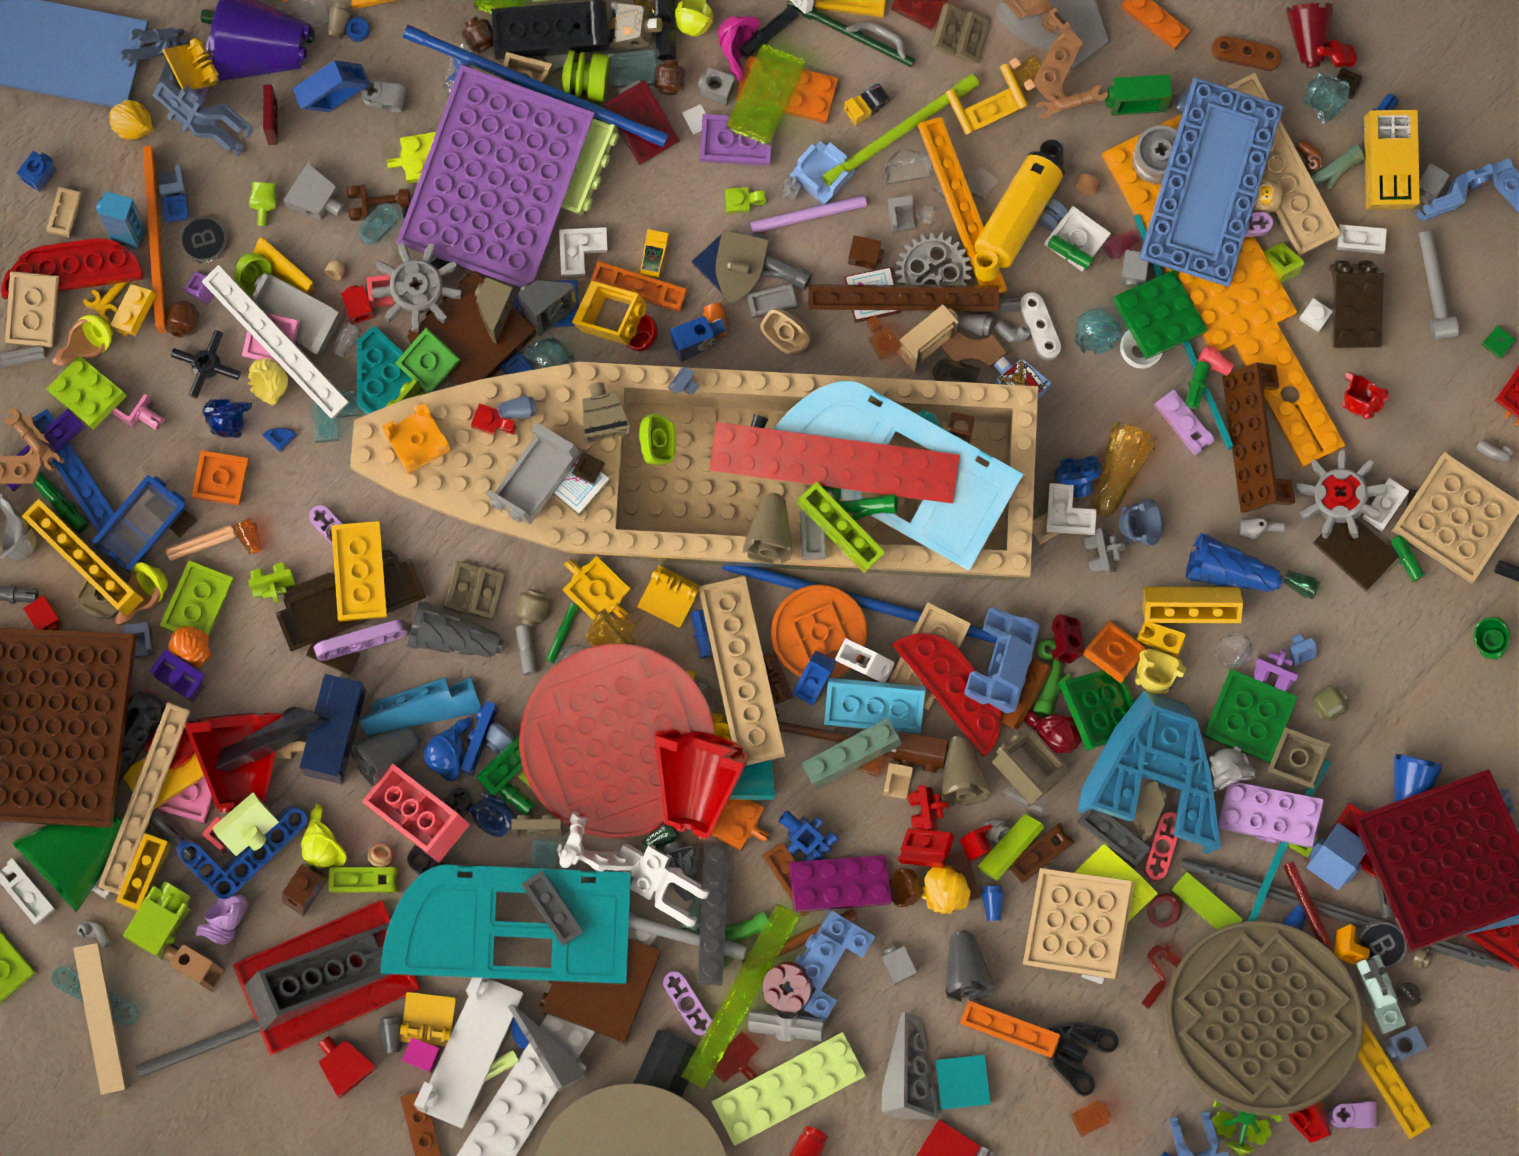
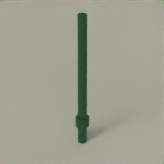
M790 0L787 3V6L791 5L796 11L802 13L803 17L809 20L814 19L909 67H912L915 59L908 55L904 59L901 58L896 49L859 31L848 32L846 28L849 26L817 11V8L814 6L812 11L805 14Z

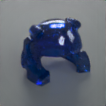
M230 399L209 400L203 406L202 412L211 433L223 438H240L242 435L241 431L246 424V421L243 419V413L252 408V402L230 403Z

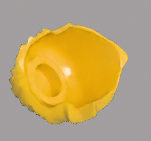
M126 99L120 102V104L114 105L109 112L111 129L117 132L118 136L123 139L137 140L154 131L150 112L143 104L137 101Z

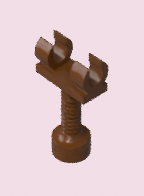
M365 184L347 187L348 198L362 199V208L349 209L350 221L369 220L368 207L397 203L401 208L409 207L411 203L409 188L399 189L396 195L369 198L367 197Z

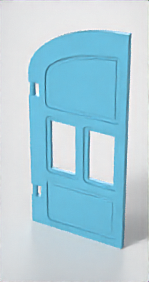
M840 381L815 390L799 401L773 429L885 445L890 443L897 431L931 451L959 454L953 504L923 500L911 523L893 513H877L871 516L969 571L1024 475L858 382ZM872 396L883 402L881 408L869 402V398ZM977 456L990 462L988 468L975 461ZM840 488V498L844 501L866 499L861 496L862 491Z

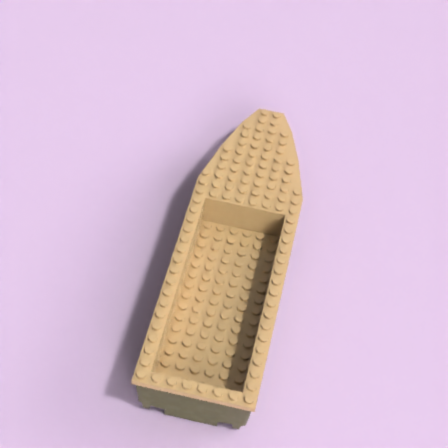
M574 362L476 380L411 397L354 420L351 470L399 497L472 525L566 553L612 555L655 562L863 573L827 535L826 559L802 560L800 511L803 510L796 502L812 484L710 471L716 422L750 426L753 415L756 414L769 419L765 426L766 429H774L779 421L799 401L815 390L840 381L858 382L914 413L922 410L934 412L946 431H948L952 412L974 416L975 421L970 444L1024 474L970 571L869 515L855 522L882 548L885 554L866 573L1012 581L1018 577L1030 578L1038 386L690 368L695 372L690 380L698 384L699 387L694 394L691 393L689 395L685 391L674 394L667 388L679 370L685 367ZM603 382L606 394L617 393L629 422L631 434L585 443L583 399L592 397L591 384ZM523 395L532 396L535 400L536 414L531 416L530 419L506 418L515 421L514 425L517 427L513 435L497 429L493 436L471 427L479 403L498 409L499 403ZM872 396L868 400L880 408L883 402ZM425 402L438 429L449 443L451 451L407 474L385 436L382 426L390 421H393L395 425L415 414L414 408ZM651 413L660 414L675 424V456L673 461L666 465H650L645 463L639 440V427L641 420ZM957 420L954 423V429L967 431L968 424L964 420ZM536 423L573 443L581 454L584 452L605 463L602 471L611 478V482L580 517L553 495L531 525L523 520L521 523H518L508 515V511L503 509L500 512L490 504L491 500L486 493L488 490L492 492L497 490L534 439L535 435L531 429ZM897 431L888 444L929 450L924 446L916 445L913 440ZM977 456L975 460L987 468L990 464L989 461L980 456ZM862 491L861 496L867 499L881 497L884 494ZM828 492V494L833 498L834 494ZM769 493L780 494L786 500L792 556L785 563H781V559L774 560L773 564L759 563L749 559L747 552L743 553V545L761 499ZM897 496L898 512L893 514L911 523L923 500Z

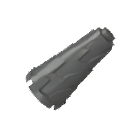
M419 600L407 647L491 658L496 653L501 654L504 640L500 639V635H497V632L460 618L459 615L435 607L426 601Z

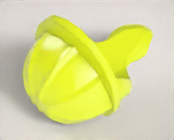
M682 0L675 9L677 27L684 34L690 36L702 35L713 24L714 14L706 0Z
M315 804V808L309 816V826L301 842L302 857L309 866L318 869L341 867L347 860L346 852L336 842L333 832L321 823L323 808L320 804Z

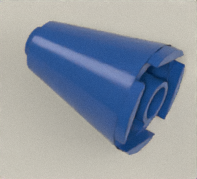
M1395 753L1394 802L1433 789L1443 764Z

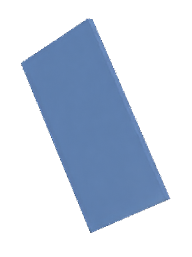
M0 0V86L113 108L114 105L120 104V102L126 99L130 100L139 60H136L134 65L128 67L126 65L128 59L119 60V56L124 49L143 48V45L137 46V38L130 40L129 36L133 29H141L147 32L149 23L145 20L43 0Z
M1197 77L1193 78L1139 256L1140 260L1230 287L1284 107L1283 105Z

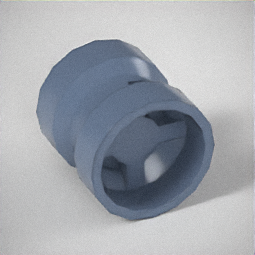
M1051 198L1037 222L1045 229L1054 231L1058 226V221L1063 219L1068 211L1060 202Z

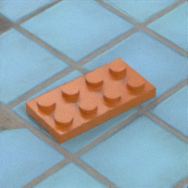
M750 56L746 60L744 77L740 82L736 101L826 124L838 78Z

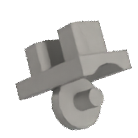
M1097 528L1095 529V535L1084 537L1086 549L1088 551L1098 549L1100 555L1089 559L1090 570L1092 572L1104 571L1107 574L1115 573L1111 553H1113L1114 561L1121 560L1120 552L1126 549L1125 543H1118L1116 536H1111L1108 539L1107 531Z

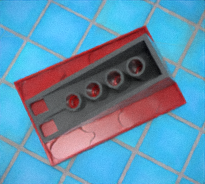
M382 900L233 965L254 1019L259 1022L260 1033L270 1056L406 997V992L415 993L420 990L414 975L380 974L383 947L390 924V918Z

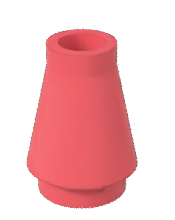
M1206 345L1197 361L1210 364L1211 370L1226 376L1234 366L1215 346Z

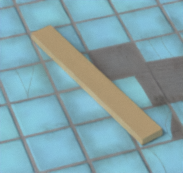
M167 702L98 884L99 888L119 895L146 831L185 728V722H187L191 712L190 710Z

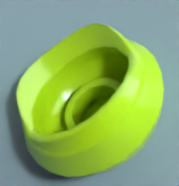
M246 253L239 259L236 265L234 280L252 297L256 290L254 284L260 275L263 276L264 273L272 275L271 263L265 256L259 253Z

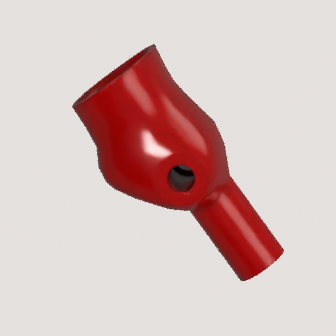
M1331 40L1328 43V47L1319 46L1317 48V54L1330 57L1335 68L1353 67L1357 62V55L1351 44H1344L1339 40Z

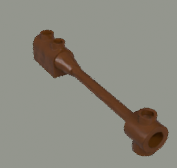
M775 708L776 716H777V720H778V719H779V714H777V710H778V709ZM778 721L780 732L839 743L854 736ZM900 731L898 737L902 745L884 754L895 761H899L898 765L913 767V764L922 765V771L937 773V768H943L948 740Z

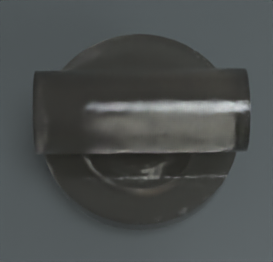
M1403 982L1396 991L1398 1003L1403 1007L1417 1006L1422 1000L1419 988L1413 983Z

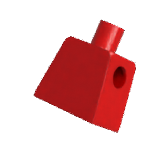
M328 1036L318 1044L326 1055L318 1063L335 1094L340 1099L377 1069L373 1063L346 1040L337 1046L333 1039Z

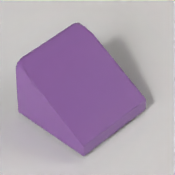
M195 271L183 291L208 305L214 294L202 283L207 275Z

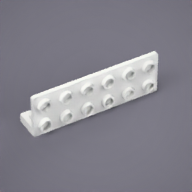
M490 978L471 979L466 990L469 997L450 1036V1041H448L430 1082H424L414 1103L417 1110L459 1128L464 1127L512 1022L513 1015L508 1006L513 1004L518 1008L523 997L521 991Z

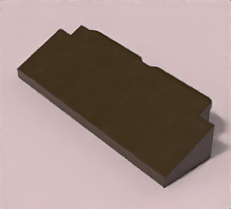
M390 550L382 551L387 613L426 598L411 560L399 563L396 555H393ZM330 572L286 589L287 593H284L285 598L283 599L286 609L276 612V617L290 651L371 620L338 621L335 575Z

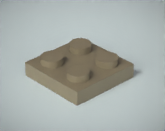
M518 815L517 819H511L513 836H563L561 819H556L554 815H543L542 819H532L530 815Z

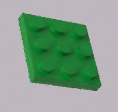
M1174 270L1115 295L1112 299L1146 360L1195 339L1208 331Z
M1230 669L1203 737L1230 748L1238 746L1241 748L1242 753L1270 764L1298 697Z
M1104 670L1068 679L1059 684L1087 751L1105 746L1115 727L1135 703L1125 679L1120 683Z

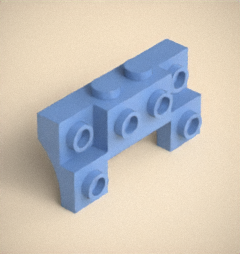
M996 607L989 608L983 630L995 636L997 641L987 676L976 671L970 672L964 695L982 705L989 703L1005 713L1016 711L1022 687L1026 682L1027 669L1032 661L1031 655L1040 625L1028 618L1011 615Z
M829 910L816 934L812 933L805 943L807 949L803 956L798 955L794 963L801 965L806 970L805 973L809 979L811 978L813 983L812 995L809 1001L802 1007L804 1010L818 1018L824 1019L825 1022L837 1002L836 999L821 991L825 982L846 948L863 958L875 936L834 911ZM787 981L783 987L786 992L793 991L794 988L790 987V982Z

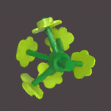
M1214 1099V1108H1219L1223 1105ZM1218 1111L1217 1116L1212 1118L1218 1135H1223L1224 1138L1229 1139L1233 1136V1131L1237 1129L1235 1123L1240 1122L1243 1124L1239 1142H1226V1146L1231 1147L1232 1152L1237 1155H1246V1153L1254 1152L1253 1147L1244 1143L1246 1136H1248L1247 1140L1249 1143L1253 1144L1256 1142L1258 1145H1264L1267 1142V1137L1272 1135V1131L1269 1129V1121L1266 1119L1259 1121L1256 1119L1258 1115L1238 1111V1117L1234 1118L1231 1112ZM1282 1115L1270 1116L1271 1118H1274L1276 1122H1280L1282 1120Z

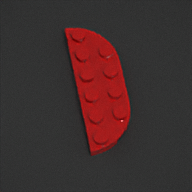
M103 238L44 245L18 257L19 260L13 267L6 272L2 283L1 296L3 299H8L11 271L59 276L58 292L144 280L141 266L135 256L128 249L120 245V243Z
M912 634L892 643V647L967 739H970L972 745L981 756L985 757L999 737L1001 710L989 703L982 705L964 695L970 672L976 671L964 655L948 640L932 634Z

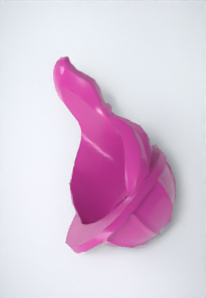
M730 16L728 19H724L718 29V43L722 47L724 55L728 58L731 72L737 77V81H741L744 77V70L740 63V59L743 56L740 54L738 47L746 42L754 31L758 30L760 21L755 16Z

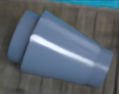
M523 395L499 403V416L501 418L530 419L531 416L536 414L535 400L532 396Z

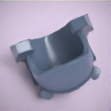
M1142 499L1139 504L1123 506L1121 509L1122 514L1119 518V529L1124 535L1123 539L1126 542L1133 540L1134 542H1142L1145 546L1156 545L1161 538L1163 516L1155 500Z

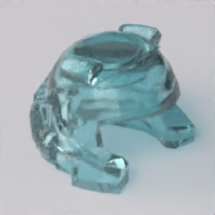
M1318 73L1316 78L1305 89L1304 103L1318 112L1316 119L1326 124L1327 121L1333 120L1341 109L1344 108L1348 100L1349 84L1347 81H1341L1333 76Z
M548 334L545 339L543 337L540 338L533 346H528L523 353L532 364L535 362L541 368L569 364V360H574V354L569 352L568 347L562 341L556 339L553 334Z

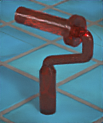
M1166 944L1164 947L1156 945L1147 955L1148 961L1160 978V981L1154 985L1141 1002L1147 1009L1152 1006L1164 990L1166 984L1164 974L1153 959L1154 955L1159 951L1160 953L1157 957L1159 959L1164 957L1176 968L1182 960L1169 950L1171 947L1169 944Z

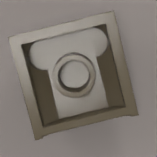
M1285 727L1267 773L1279 780H1287L1314 789L1331 744Z

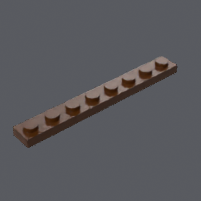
M809 284L808 287L809 310L935 311L944 305L947 309L951 308L953 311H999V286Z

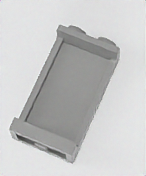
M264 273L263 276L260 275L254 284L256 290L251 298L264 312L299 320L300 323L295 342L317 355H323L344 313L271 274Z
M536 423L531 429L535 435L534 439L495 492L488 490L486 493L491 500L490 504L500 512L504 509L518 523H521L523 520L529 525L532 524L581 456V453L573 443L539 423Z

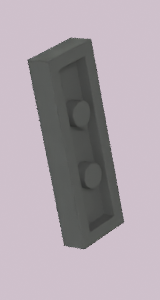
M1089 809L1077 821L1134 868L1150 849L1147 844L1108 814Z
M540 871L521 884L562 947L583 933L543 871Z

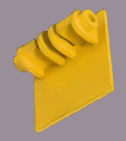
M199 38L192 39L190 41L191 44L163 49L181 89L186 85L192 90L217 84L216 82L219 80L217 76L219 74L211 59L205 61L210 55L209 53L204 54L206 49L203 41H200Z
M658 565L657 569L652 573V579L637 608L680 628L699 593L698 586L701 585Z
M406 992L403 1025H401L400 1030L401 1041L410 1042L411 1038H415L430 1045L446 1047L452 1032L456 998Z

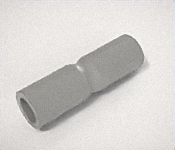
M517 626L516 634L523 675L536 674L537 667L532 649L533 642L530 626Z

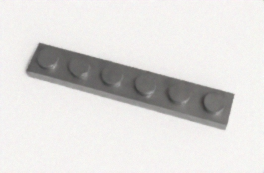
M705 843L702 889H708L710 892L707 899H702L697 984L722 985L729 844Z

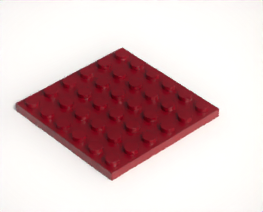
M1490 769L1353 817L1352 821L1410 953L1519 915V833Z

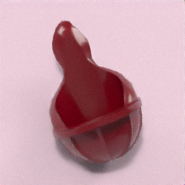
M1029 710L1024 718L1025 724L1033 728L1053 752L1069 754L1078 749L1082 741L1072 716L1067 717L1057 714L1039 718Z

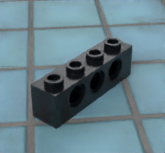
M141 691L137 692L128 705L118 785L158 727L165 710L164 706Z

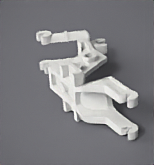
M576 811L572 813L570 817L571 826L569 829L571 831L567 842L560 841L557 847L560 865L563 868H568L571 864L576 865L580 859L597 871L631 872V877L634 878L630 885L631 890L648 900L653 899L655 896L656 908L687 926L693 927L695 925L696 917H689V912L671 902L666 893L670 882H673L702 899H707L710 890L702 889V885L684 875L681 868L668 867L672 856L669 854L665 855L656 850L654 845L648 846L645 853L627 843L622 846L620 852L585 850L581 841L588 817H580V813Z

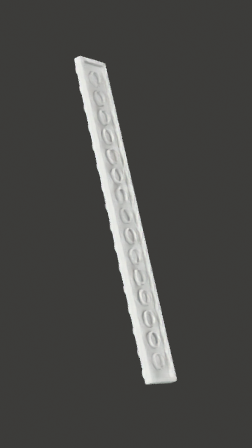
M628 928L629 939L650 947L658 936ZM549 1014L540 1026L542 1030L570 1052L574 1059L581 1056L595 1034L594 1031ZM530 1043L457 1156H517L558 1092Z

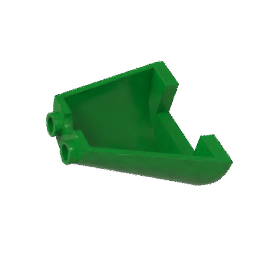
M115 815L112 828L45 825L14 840L12 844L54 887L67 904L77 912L103 874L122 822Z

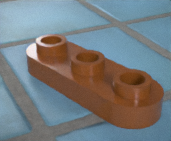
M1228 36L1216 38L1211 49L1213 56L1217 60L1265 71L1275 70L1281 62V53L1276 47ZM1225 44L1228 46V49L1224 50L1220 45ZM1248 49L1250 50L1251 54L1247 55L1243 52V50ZM1271 54L1273 55L1274 59L1270 60L1266 57V55Z

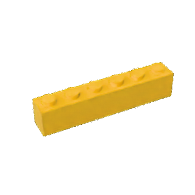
M40 499L22 515L42 537L125 616H128L144 600Z

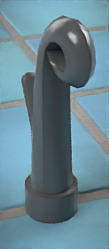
M754 233L750 235L753 237L768 240L767 237L761 233ZM765 255L763 267L767 268L768 271H762L760 275L762 277L783 279L805 290L812 279L813 273L805 269L800 270Z

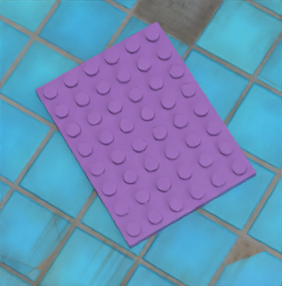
M460 65L396 243H404L407 248L424 253L426 247L431 243L434 244L433 257L449 263L455 261L456 265L476 271L522 288L529 282L534 283L595 113Z

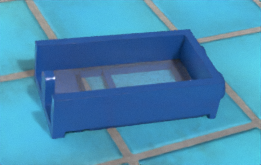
M147 475L92 540L95 547L130 574H132L134 566L138 562H142L183 511L187 509L184 503L185 498L176 491L172 493L165 488L166 483L157 476L152 478Z

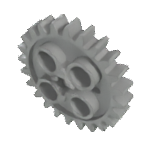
M931 232L929 239L926 240L925 236L921 234V242L918 243L913 238V247L909 245L904 246L907 254L899 253V257L903 261L896 262V266L902 268V270L895 271V275L902 278L897 281V285H925L928 282H932L935 285H967L964 281H971V276L966 273L972 271V267L965 266V264L969 263L970 257L963 258L966 249L958 250L959 241L952 245L951 236L945 241L943 240V234L940 233L938 239H934V235ZM934 250H940L944 256L940 260H934L930 254ZM946 260H952L951 263L946 264L938 269V275L935 276V274L932 273L928 275L922 282L916 283L917 279L929 274L930 267L936 269L940 267ZM920 263L923 265L924 270L920 273H915L911 270V265ZM948 269L954 270L957 274L952 280L946 279L943 275Z

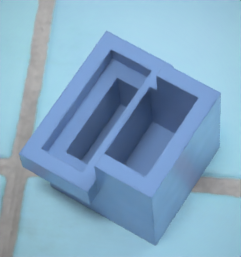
M1337 823L1326 840L1321 837L1315 844L1309 855L1311 861L1306 868L1339 890L1344 883L1348 885L1362 866L1359 863L1366 851L1358 836Z

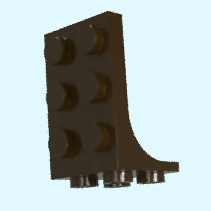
M1361 260L1359 264H1350L1349 261H1335V264L1329 265L1334 284L1333 347H1381L1384 272L1370 260Z

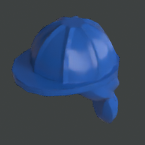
M469 716L467 719L457 721L450 729L431 738L429 744L424 749V761L428 768L439 773L446 781L456 780L460 774L459 758L462 752L460 734L471 726L472 719Z

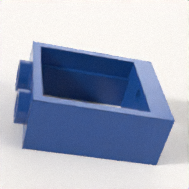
M333 60L294 87L293 90L296 94V101L301 109L330 113L368 87L370 82L362 64Z

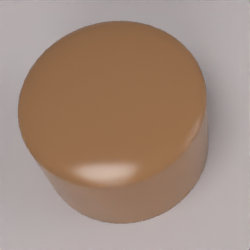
M1080 174L1075 187L1084 194L1094 195L1099 181L1094 176Z

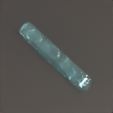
M67 967L55 969L51 976L53 985L83 1002V997H80L78 994L79 980L74 984L72 992H70L69 989L72 986L66 982L59 985L60 980L57 978L59 974L64 975L68 972L67 978L75 982L76 977L79 978L78 973ZM109 992V996L112 999V1012L116 1009L118 1002H121L118 1007L124 1011L130 1008V1013L133 1015L131 1020L127 1018L125 1021H122L123 1016L115 1011L114 1021L123 1026L135 1024L139 1017L137 1008Z

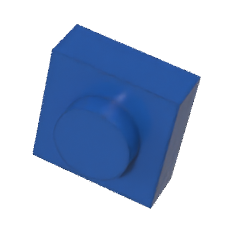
M186 195L162 198L166 223L190 220Z

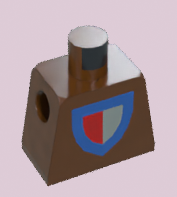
M301 864L282 893V903L304 916L329 877L316 868L309 866V864Z

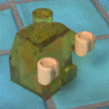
M1031 55L1022 63H1020L1017 57L1009 61L1012 66L1011 70L1021 90L1025 92L1035 90L1033 81L1041 66L1035 56Z

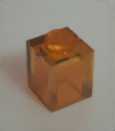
M1099 1100L1070 1114L1080 1137L1110 1123L1108 1118L1111 1117L1105 1104L1101 1105Z

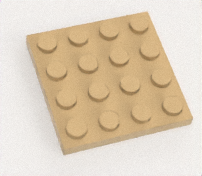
M1443 452L1391 531L1401 535L1406 541L1472 584L1518 516L1519 501Z
M1040 868L1023 965L1118 980L1135 882Z

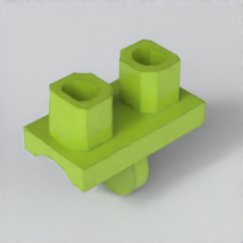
M285 562L275 564L273 566L274 573L265 575L264 570L260 568L251 571V579L248 580L254 598L262 596L263 599L273 597L274 603L279 602L278 595L287 593L286 589L296 586L292 572L287 568Z

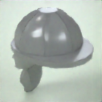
M1 493L0 508L7 517V524L1 538L3 549L0 551V560L5 556L12 560H25L36 549V536L32 531V526H29L28 522L15 510L12 501L7 499L4 493Z

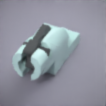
M1380 955L1373 956L1369 961L1363 960L1357 963L1358 972L1365 987L1362 990L1381 1034L1383 1035L1405 1026L1406 1023L1397 1005L1398 998Z

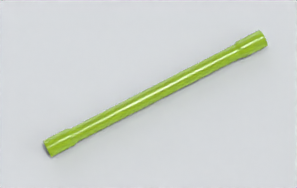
M970 74L951 89L955 90L959 98L979 86V81L973 74ZM946 93L845 162L836 165L823 174L822 179L825 184L830 187L844 170L848 173L917 127L921 122H924L949 105L950 101Z

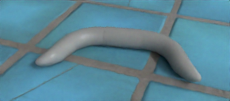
M859 21L846 28L848 32H857L862 29L873 31L893 41L897 46L900 57L903 59L906 57L903 39L897 33L877 23Z

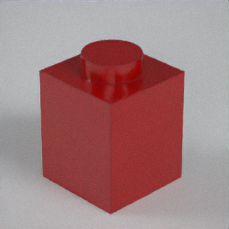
M350 286L345 289V292L341 293L351 325L374 318L364 286Z
M44 595L23 608L35 629L59 630L58 627L62 625V622Z

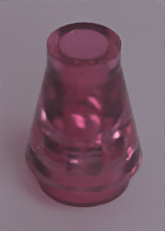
M1131 230L1107 238L1103 247L1109 258L1119 259L1124 255L1125 250H1129L1140 239L1137 232Z

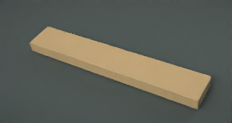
M100 943L75 947L73 949L101 1094L126 1090L127 1086Z

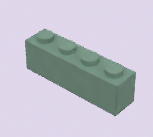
M886 718L801 764L812 785L817 790L901 746L902 743L889 718Z

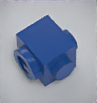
M33 150L16 173L21 181L40 193L56 169L51 157L43 152L38 154Z

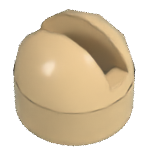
M334 260L327 265L324 272L330 278L340 281L345 274V266L341 261Z

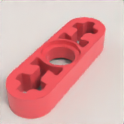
M1167 812L1159 819L1144 869L1146 877L1151 881H1160L1167 874L1178 837L1174 836L1172 839L1167 835H1159V832L1161 831L1164 834L1167 824L1163 823V821L1173 818V823H1176L1177 814L1174 812ZM1175 826L1170 829L1169 835H1174ZM1165 840L1169 843L1170 849L1167 853H1160L1157 850L1156 843L1158 841ZM1153 854L1158 858L1167 859L1166 862L1161 860L1159 869L1163 871L1158 873L1157 876L1152 875L1153 870L1150 869V866L1153 867L1157 861V858H1152Z

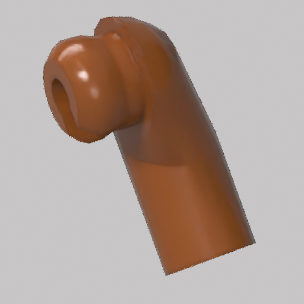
M1301 139L1295 149L1305 154L1308 169L1312 171L1318 170L1322 164L1319 149Z

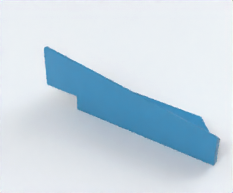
M444 677L375 701L371 706L372 712L367 716H361L359 720L365 735H372L476 714L481 705L471 677L451 686H448Z

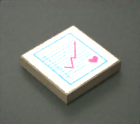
M577 460L552 495L580 517L611 482V478L602 471L593 486L573 476L572 471L578 462Z

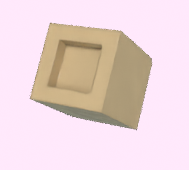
M889 763L883 795L906 799L913 767Z

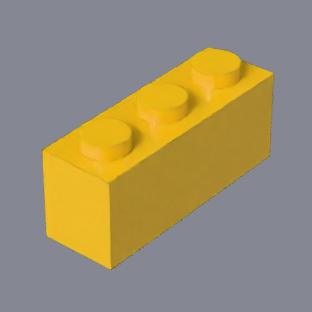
M144 833L116 900L119 905L136 912L138 911L152 887L155 886L170 851L171 845L167 841Z

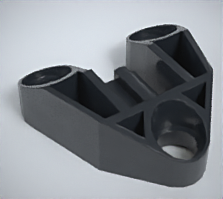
M1079 1022L1048 1028L1047 1030L1061 1035L1053 1059L1046 1056L1050 1068L1076 1095L1081 1097L1090 1095L1095 1088L1093 1077L1082 1070L1080 1066L1059 1055V1052L1082 1063L1088 1050L1067 1039L1068 1036L1088 1047L1091 1046L1101 1053L1109 1054L1118 1046L1117 1034L1109 1029ZM1108 1035L1114 1040L1112 1048L1104 1049L1101 1046L1100 1039L1102 1036ZM1085 1078L1089 1081L1090 1089L1087 1092H1081L1077 1089L1076 1083L1079 1079Z

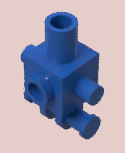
M787 810L778 820L789 830L787 835L792 843L787 849L793 855L799 849L806 855L812 852L807 858L803 859L804 861L822 860L824 858L823 853L825 851L829 853L832 850L830 847L835 841L839 840L831 831L823 840L824 836L819 828L824 822L818 816L812 822L804 816L799 820Z

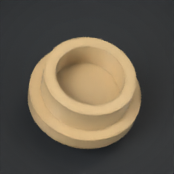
M376 844L369 850L368 860L374 866L386 867L392 861L391 850L384 844Z

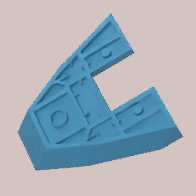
M1144 690L1115 727L1083 785L1078 812L1083 813L1093 809L1127 821L1135 820L1142 777L1157 781L1158 783L1181 790L1173 836L1203 845V853L1213 852L1221 848L1211 771L1197 719L1187 704Z

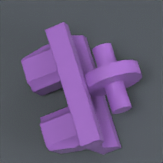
M1283 648L1280 654L1271 651L1268 658L1275 660L1276 663L1257 656L1255 661L1254 679L1266 683L1271 671L1279 675L1274 687L1285 692L1293 681L1296 682L1298 673L1281 666L1285 664L1291 667L1293 663L1292 659L1285 657L1287 650Z

